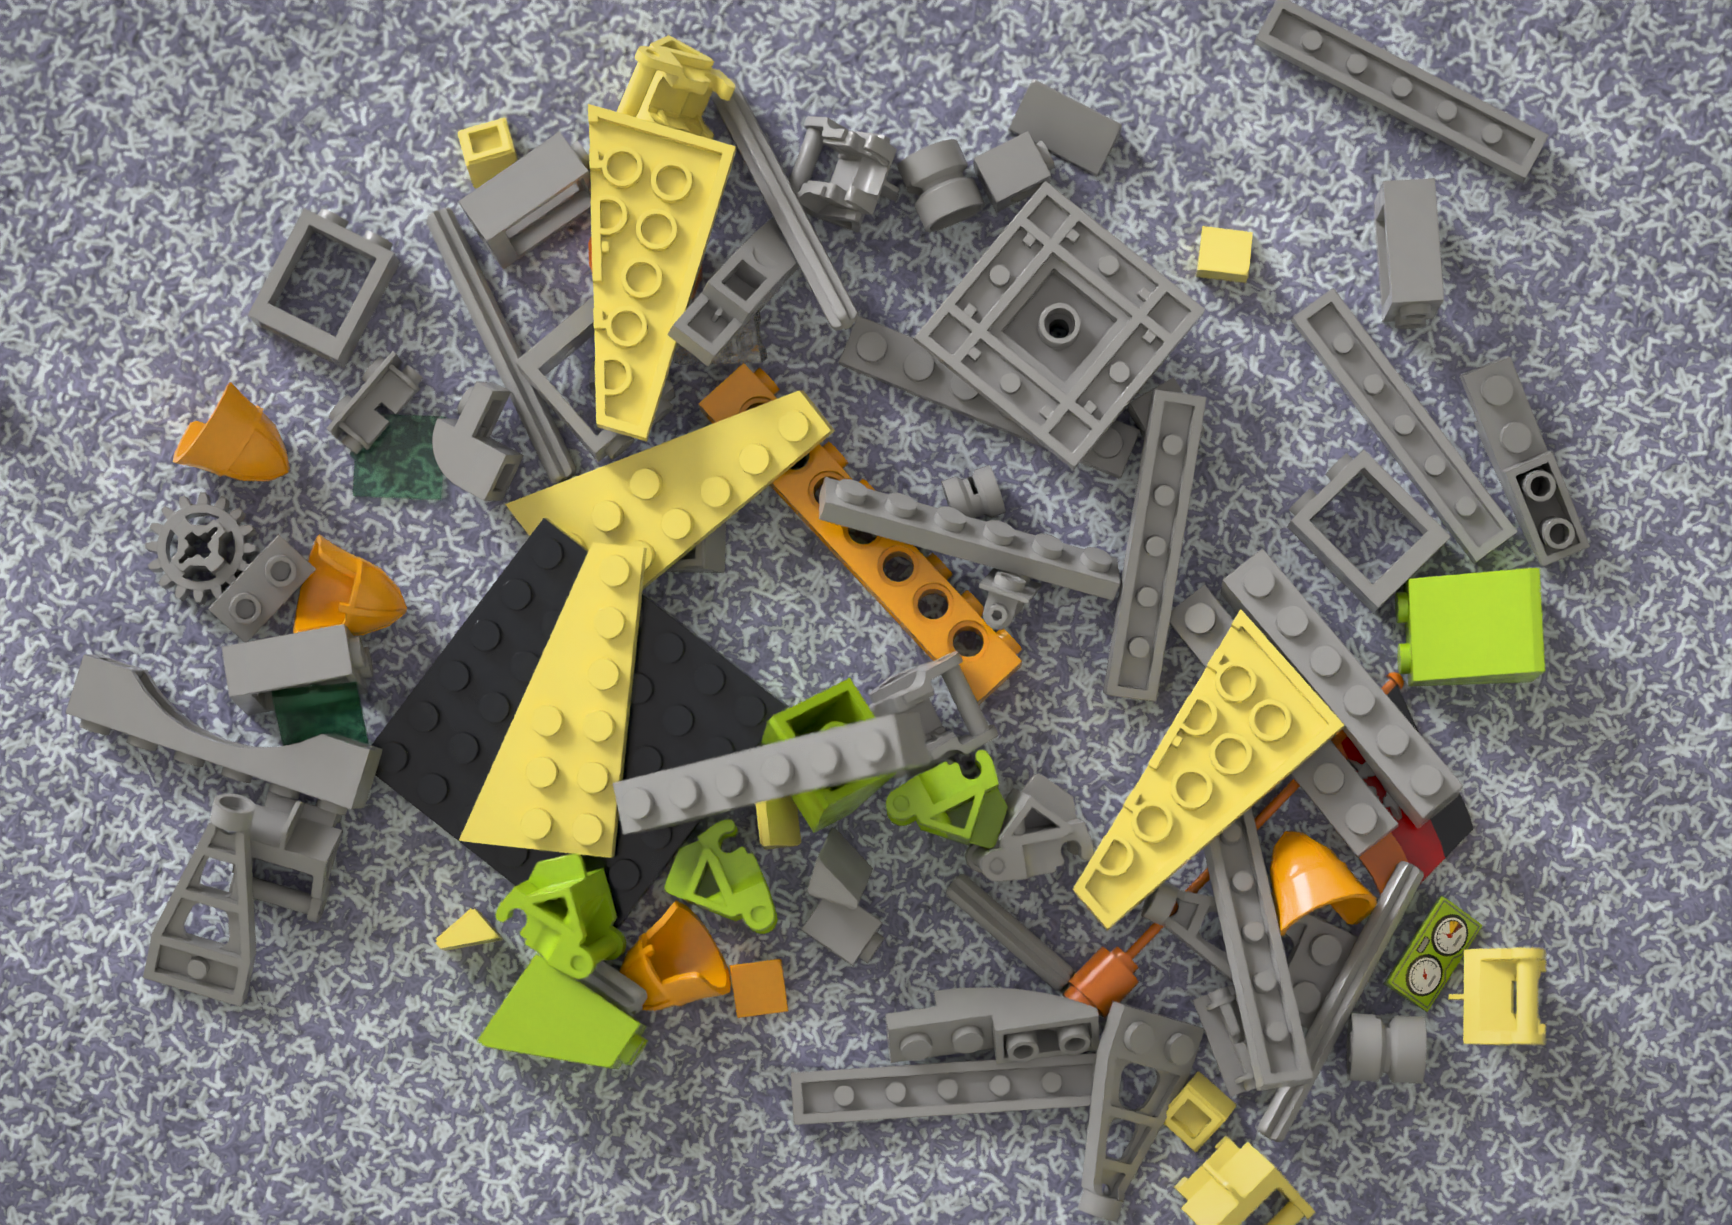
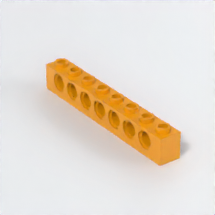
M743 363L699 403V407L703 415L713 424L777 399L774 395L780 389L760 367L753 373ZM829 441L823 446L819 444L809 452V460L804 467L797 470H787L769 486L932 661L955 652L953 641L961 632L972 631L980 636L983 642L981 651L971 657L961 655L963 662L959 664L980 705L1022 666V660L1017 656L1022 650L1021 646L1005 629H999L995 632L986 624L982 618L984 606L968 590L961 595L947 581L953 574L934 553L925 557L914 545L878 535L871 543L858 544L851 539L849 527L820 520L819 503L815 500V493L823 485L825 477L839 481L842 479H853L844 471L843 468L849 463L838 449ZM864 478L859 481L866 488L875 490ZM894 557H903L911 562L914 569L908 579L896 582L890 580L885 575V564ZM938 594L947 601L948 610L942 617L929 619L920 613L918 605L926 595Z

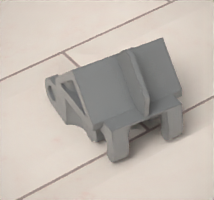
M807 116L804 124L807 133L789 182L807 214L859 233L865 214L873 215L879 196L893 201L898 199L899 188L886 181L897 149L890 144V138L885 135L850 131L828 117ZM824 144L839 153V160L830 183L810 180Z
M959 651L892 675L869 693L873 703L869 705V708L876 718L891 714L919 712L930 764L900 771L893 778H900L906 774L912 777L956 753L966 755L999 735L995 725H988L959 665L963 662ZM939 675L942 676L970 735L966 734L957 737L952 731H946L944 726H942L930 701V697L935 695L931 685L932 679Z
M1034 774L1021 792L1012 788L1004 801L1008 808L996 845L991 849H986L971 844L965 853L966 863L971 869L982 873L991 881L998 882L1028 879L1033 876L1056 872V867L1064 864L1061 848L1065 842H1067V850L1070 853L1079 855L1080 858L1086 861L1091 860L1094 855V846L1085 822L1076 817L1073 796L1045 776Z
M270 791L267 794L264 806L255 804V812L250 829L252 866L256 859L313 876L311 894L253 877L254 899L307 914V920L318 923L322 917L333 883L329 880V876L343 830L337 829L335 826L337 823H340L342 815L328 812L315 805L284 797ZM234 874L229 888L230 893L233 891Z

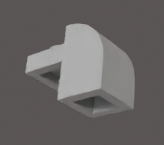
M476 381L474 387L467 389L459 402L458 413L460 417L458 420L437 418L432 437L433 452L440 470L453 484L484 501H503L524 456L490 437L511 391L494 382Z

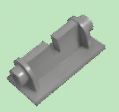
M394 351L386 359L382 356L378 357L363 374L362 380L365 384L353 398L349 395L344 396L329 414V419L332 422L328 425L327 430L336 439L345 432L347 436L341 442L356 455L362 448L368 450L390 424L376 410L383 404L397 416L420 390L417 384L423 377L409 365L401 372L398 368L403 362Z
M278 534L217 598L208 610L243 642H248L316 568Z
M993 568L979 584V588L989 591L983 609V618L986 624L994 629L1008 627L1013 621L1014 616L1022 610L1024 603L1028 604L1042 584L1032 581L1031 578Z
M1234 984L1193 999L1195 1009L1205 1029L1204 1032L1230 1097L1257 1088Z

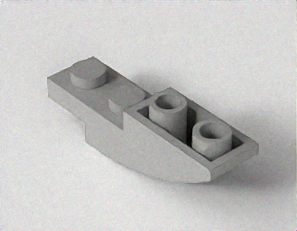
M774 217L761 226L707 282L702 293L673 324L668 333L669 337L707 366L716 359L752 316L763 309L799 267Z
M1504 356L1459 375L1477 420L1474 422L1479 437L1511 509L1539 564L1546 566L1590 547L1554 454L1546 448L1511 357Z
M995 987L934 991L935 1007L885 1014L891 1063L908 1060L919 1061L929 1057L957 1053L967 1054L978 1050L994 1048L996 1063L1002 1064L1026 1062L1031 1059L1065 1054L1075 1055L1097 1050L1099 1046V1015L1097 1008L1072 999L1036 991Z

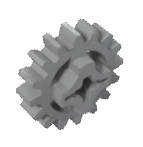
M200 492L197 504L195 505L183 495L179 497L181 509L177 512L166 506L161 509L167 521L164 525L151 523L149 528L158 534L159 537L158 541L145 543V549L158 554V558L150 562L148 567L154 573L165 572L158 582L162 588L167 590L178 584L175 590L176 598L185 601L189 594L194 592L195 602L199 605H205L208 593H212L217 599L225 591L224 588L231 585L240 573L249 566L246 562L247 556L258 555L260 549L255 545L247 543V539L253 537L257 532L252 525L240 526L247 515L241 508H237L228 514L230 501L227 498L221 496L215 505L212 506L210 496L205 492ZM201 516L218 518L217 520L213 519L207 525H193L189 521ZM174 534H176L178 537L177 553L171 558V541ZM232 536H234L235 553L230 564L226 560L227 544L233 540ZM199 539L208 543L207 546L211 551L210 555L205 559L197 554V550L193 546ZM197 572H212L216 576L212 580L202 582L187 579L188 577L192 578Z

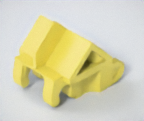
M670 35L651 43L649 47L639 46L635 55L638 63L617 112L713 140L714 133L705 125L702 115L713 91L721 99L730 101L736 87L735 84L721 70L712 68L714 64L712 58Z
M1464 949V994H1448V1000L1464 1001L1463 1044L1509 1046L1511 1044L1546 1045V1024H1540V1019H1538V979H1540L1541 973H1546L1545 949ZM1516 981L1517 1014L1514 1013V982Z
M1224 1136L1214 1146L1217 1151L1189 1178L1184 1176L1174 1186V1189L1188 1201L1181 1209L1196 1225H1240L1274 1190H1278L1289 1202L1266 1225H1296L1303 1217L1309 1219L1315 1213L1314 1209L1300 1196L1277 1168L1251 1144L1247 1142L1240 1149L1227 1136Z

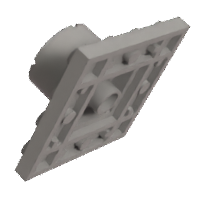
M1045 181L916 334L914 341L1074 470L1202 317L1205 309ZM1054 327H1061L1066 330L1068 335L1065 338H1054L1050 335L1049 331Z

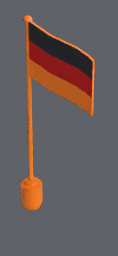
M1391 672L1386 675L1389 680L1381 689L1419 733L1400 692L1404 686V679L1399 673ZM1343 729L1331 739L1346 760L1357 761L1362 765L1366 762ZM1376 775L1362 779L1367 783V786L1376 788V796H1379V801L1383 804L1386 790ZM1294 778L1254 819L1257 830L1300 787ZM1460 793L1455 800L1420 828L1414 825L1401 808L1402 819L1400 820L1393 816L1390 807L1386 808L1398 823V827L1361 855L1359 860L1371 875L1380 895L1396 865L1402 861L1411 863L1424 872L1422 883L1473 830L1469 812ZM1208 867L1185 891L1197 893L1210 880ZM1177 901L1175 902V905L1169 916H1172L1176 913L1178 909ZM1154 922L1126 952L1117 946L1110 952L1102 946L1068 981L1070 987L1062 994L1063 997L1097 1008L1098 1015L1105 1018L1110 1012L1113 1001L1120 1003L1139 983L1138 979L1133 975L1139 968L1133 961V958L1164 927Z

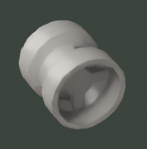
M990 465L975 469L972 476L964 479L954 476L941 481L948 507L961 511L965 516L976 518L986 515L992 518L1006 513L1004 502Z

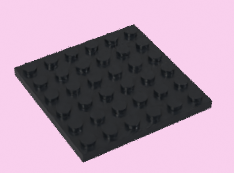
M548 518L542 519L372 743V746L383 749L375 776L458 841L589 551ZM642 592L623 781L757 748L761 744L768 720L772 716L786 710L789 706ZM619 816L615 857L580 855L583 858L586 872L604 868L617 915L613 927L616 929L621 927L677 854L679 848L683 846L703 819L655 831L623 835ZM459 841L515 886L530 878L539 861L571 854Z

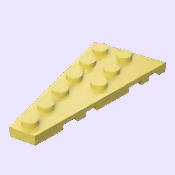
M588 104L596 424L598 428L647 442L677 346V342L669 337L668 333L673 324L689 307L736 154V146Z
M799 390L505 505L529 536L543 518H548L588 550L593 542L647 548L643 581L644 590L835 430L804 391Z
M592 543L459 841L571 854L577 853L607 858L615 857L619 812L613 783L623 781L647 548Z
M1241 609L1150 759L1135 788L1132 789L1123 804V808L1108 833L1102 839L1073 888L1076 896L1107 931L1344 728V724Z

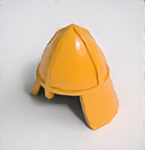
M229 382L219 403L206 424L194 421L188 425L177 446L172 461L176 464L196 467L217 474L220 477L224 475L239 481L269 482L287 475L290 470L287 451L276 425L263 413V408L251 403L232 382Z
M320 534L316 537L308 558V562L316 570L300 587L293 633L345 624L353 635H365L389 627L406 614L407 606L400 588L380 567L336 546Z
M1285 831L1274 845L1269 876L1272 886L1271 895L1281 937L1300 918L1328 904L1332 906L1347 924L1358 925L1376 907V897L1360 883L1346 863L1341 861L1332 849L1312 839L1305 833L1297 831Z
M677 900L646 933L639 936L638 941L627 951L619 970L621 974L645 989L647 1000L642 1005V1010H663L675 1005L680 1007L703 998L730 993L731 988L727 964L708 929L688 906Z

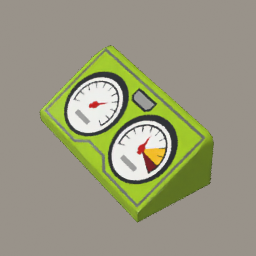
M1438 897L1383 984L1425 1012H1428L1464 956V949L1469 948L1483 925L1445 897Z

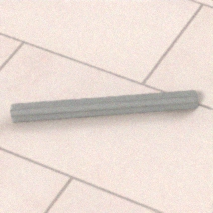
M729 78L736 86L730 101L721 99L714 91L712 92L711 99L831 328L836 331L841 329L847 330L859 319V313L739 85L733 78Z
M448 207L439 209L430 214L427 219V226L505 388L511 391L510 398L550 481L556 484L568 480L575 475L576 465L545 401L517 368L515 361L522 356V353L453 210Z
M1402 861L1396 865L1377 901L1376 907L1371 912L1304 1038L1313 1079L1305 1085L1277 1089L1257 1126L1258 1132L1275 1142H1281L1286 1137L1424 877V872L1413 864Z

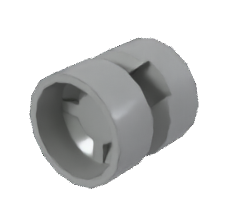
M955 139L943 140L924 147L907 156L897 165L908 193L919 195L915 202V209L926 232L939 231L972 217L985 207V202L974 178L964 177L963 175L968 164L958 141Z
M1351 1013L1347 1030L1346 1069L1348 1080L1379 1081L1383 1073H1387L1390 1080L1395 1083L1422 1084L1425 1074L1427 1046L1425 1017L1395 1015L1389 1024H1384L1379 1015Z

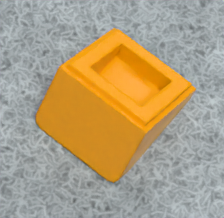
M781 959L730 965L737 1018L788 1012Z

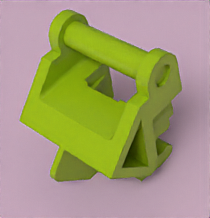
M985 750L977 751L975 765L980 770V775L975 779L965 778L961 773L958 763L948 765L947 761L914 776L888 794L886 809L889 820L897 826H907L916 821L921 831L968 846L971 843L986 849L993 848L997 843L1008 806L999 791V782L990 755Z
M731 819L719 821L697 836L698 841L679 848L664 885L665 891L668 894L735 922L744 919L750 929L758 934H767L775 929L778 923V915L769 887L753 852L748 854L744 847H739L732 853L722 851L723 842L727 838L735 837L738 834V828Z
M577 853L539 861L530 878L513 888L499 904L495 914L499 922H504L513 916L515 908L524 911L527 923L520 931V935L526 939L524 944L540 953L546 959L548 965L576 979L589 976L594 972L598 963L603 960H614L621 956L626 949L625 936L621 931L613 927L617 915L604 868L586 872L583 858Z

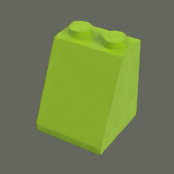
M1540 568L1411 578L1403 585L1404 592H1396V622L1405 623L1406 643L1398 644L1399 674H1408V687L1530 683L1545 672Z
M848 678L772 716L768 720L760 747L875 719L876 717L851 678ZM898 772L791 795V798L813 833H816L852 814Z
M536 953L477 1039V1042L485 1047L619 1070L623 1063L629 1066L635 1063L646 1047L648 1040L642 1036L647 1028L646 1025L628 1013H624L577 979L548 965L546 959Z

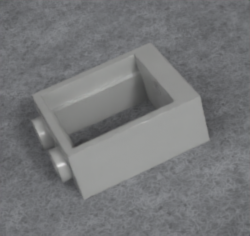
M560 131L458 201L474 230L503 270L591 209L589 155L578 141L569 145Z
M1435 178L1383 181L1373 203L1382 322L1395 321V328L1397 329L1421 328L1426 326V319L1434 318L1444 301Z
M304 208L252 305L248 316L255 325L344 369L400 261L395 253L390 251L393 244L387 239L366 230L362 237L346 229L348 225L347 220L327 209L321 208L319 214H316ZM314 231L375 261L336 336L275 306Z
M592 296L515 361L523 377L597 462H600L607 455L611 459H615L628 449L635 439L605 429L596 436L545 377L595 334L593 317L594 296ZM667 379L652 426L661 421L673 409L670 401L676 396L674 387Z
M1362 450L1354 459L1348 453L1342 456L1325 474L1331 480L1329 484L1318 494L1310 488L1290 507L1289 511L1295 517L1291 519L1287 528L1374 614L1447 543L1451 536L1365 450ZM1360 472L1423 534L1374 584L1310 522Z
M345 624L222 647L229 697L247 715L368 693L366 678L373 677L374 675L369 648L363 647L361 638H355Z

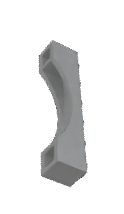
M1263 548L1222 580L1220 594L1237 614L1241 609L1339 718L1344 724L1343 731L1366 760L1384 789L1417 828H1420L1459 796L1463 787L1461 782Z
M83 655L66 709V714L81 718L79 727L102 735H109L111 729L128 734L126 743L150 751H156L157 746L161 745L176 750L175 760L197 767H203L205 760L223 766L221 775L245 783H251L252 777L271 782L268 789L270 792L292 799H298L301 792L318 798L316 807L339 815H346L348 809L365 808L383 751L381 748L336 733L321 734L297 744L280 747H254L228 741L202 729L181 714L160 692L147 670L103 655Z
M919 712L899 713L613 783L624 835L676 826L761 802L929 765L930 762Z

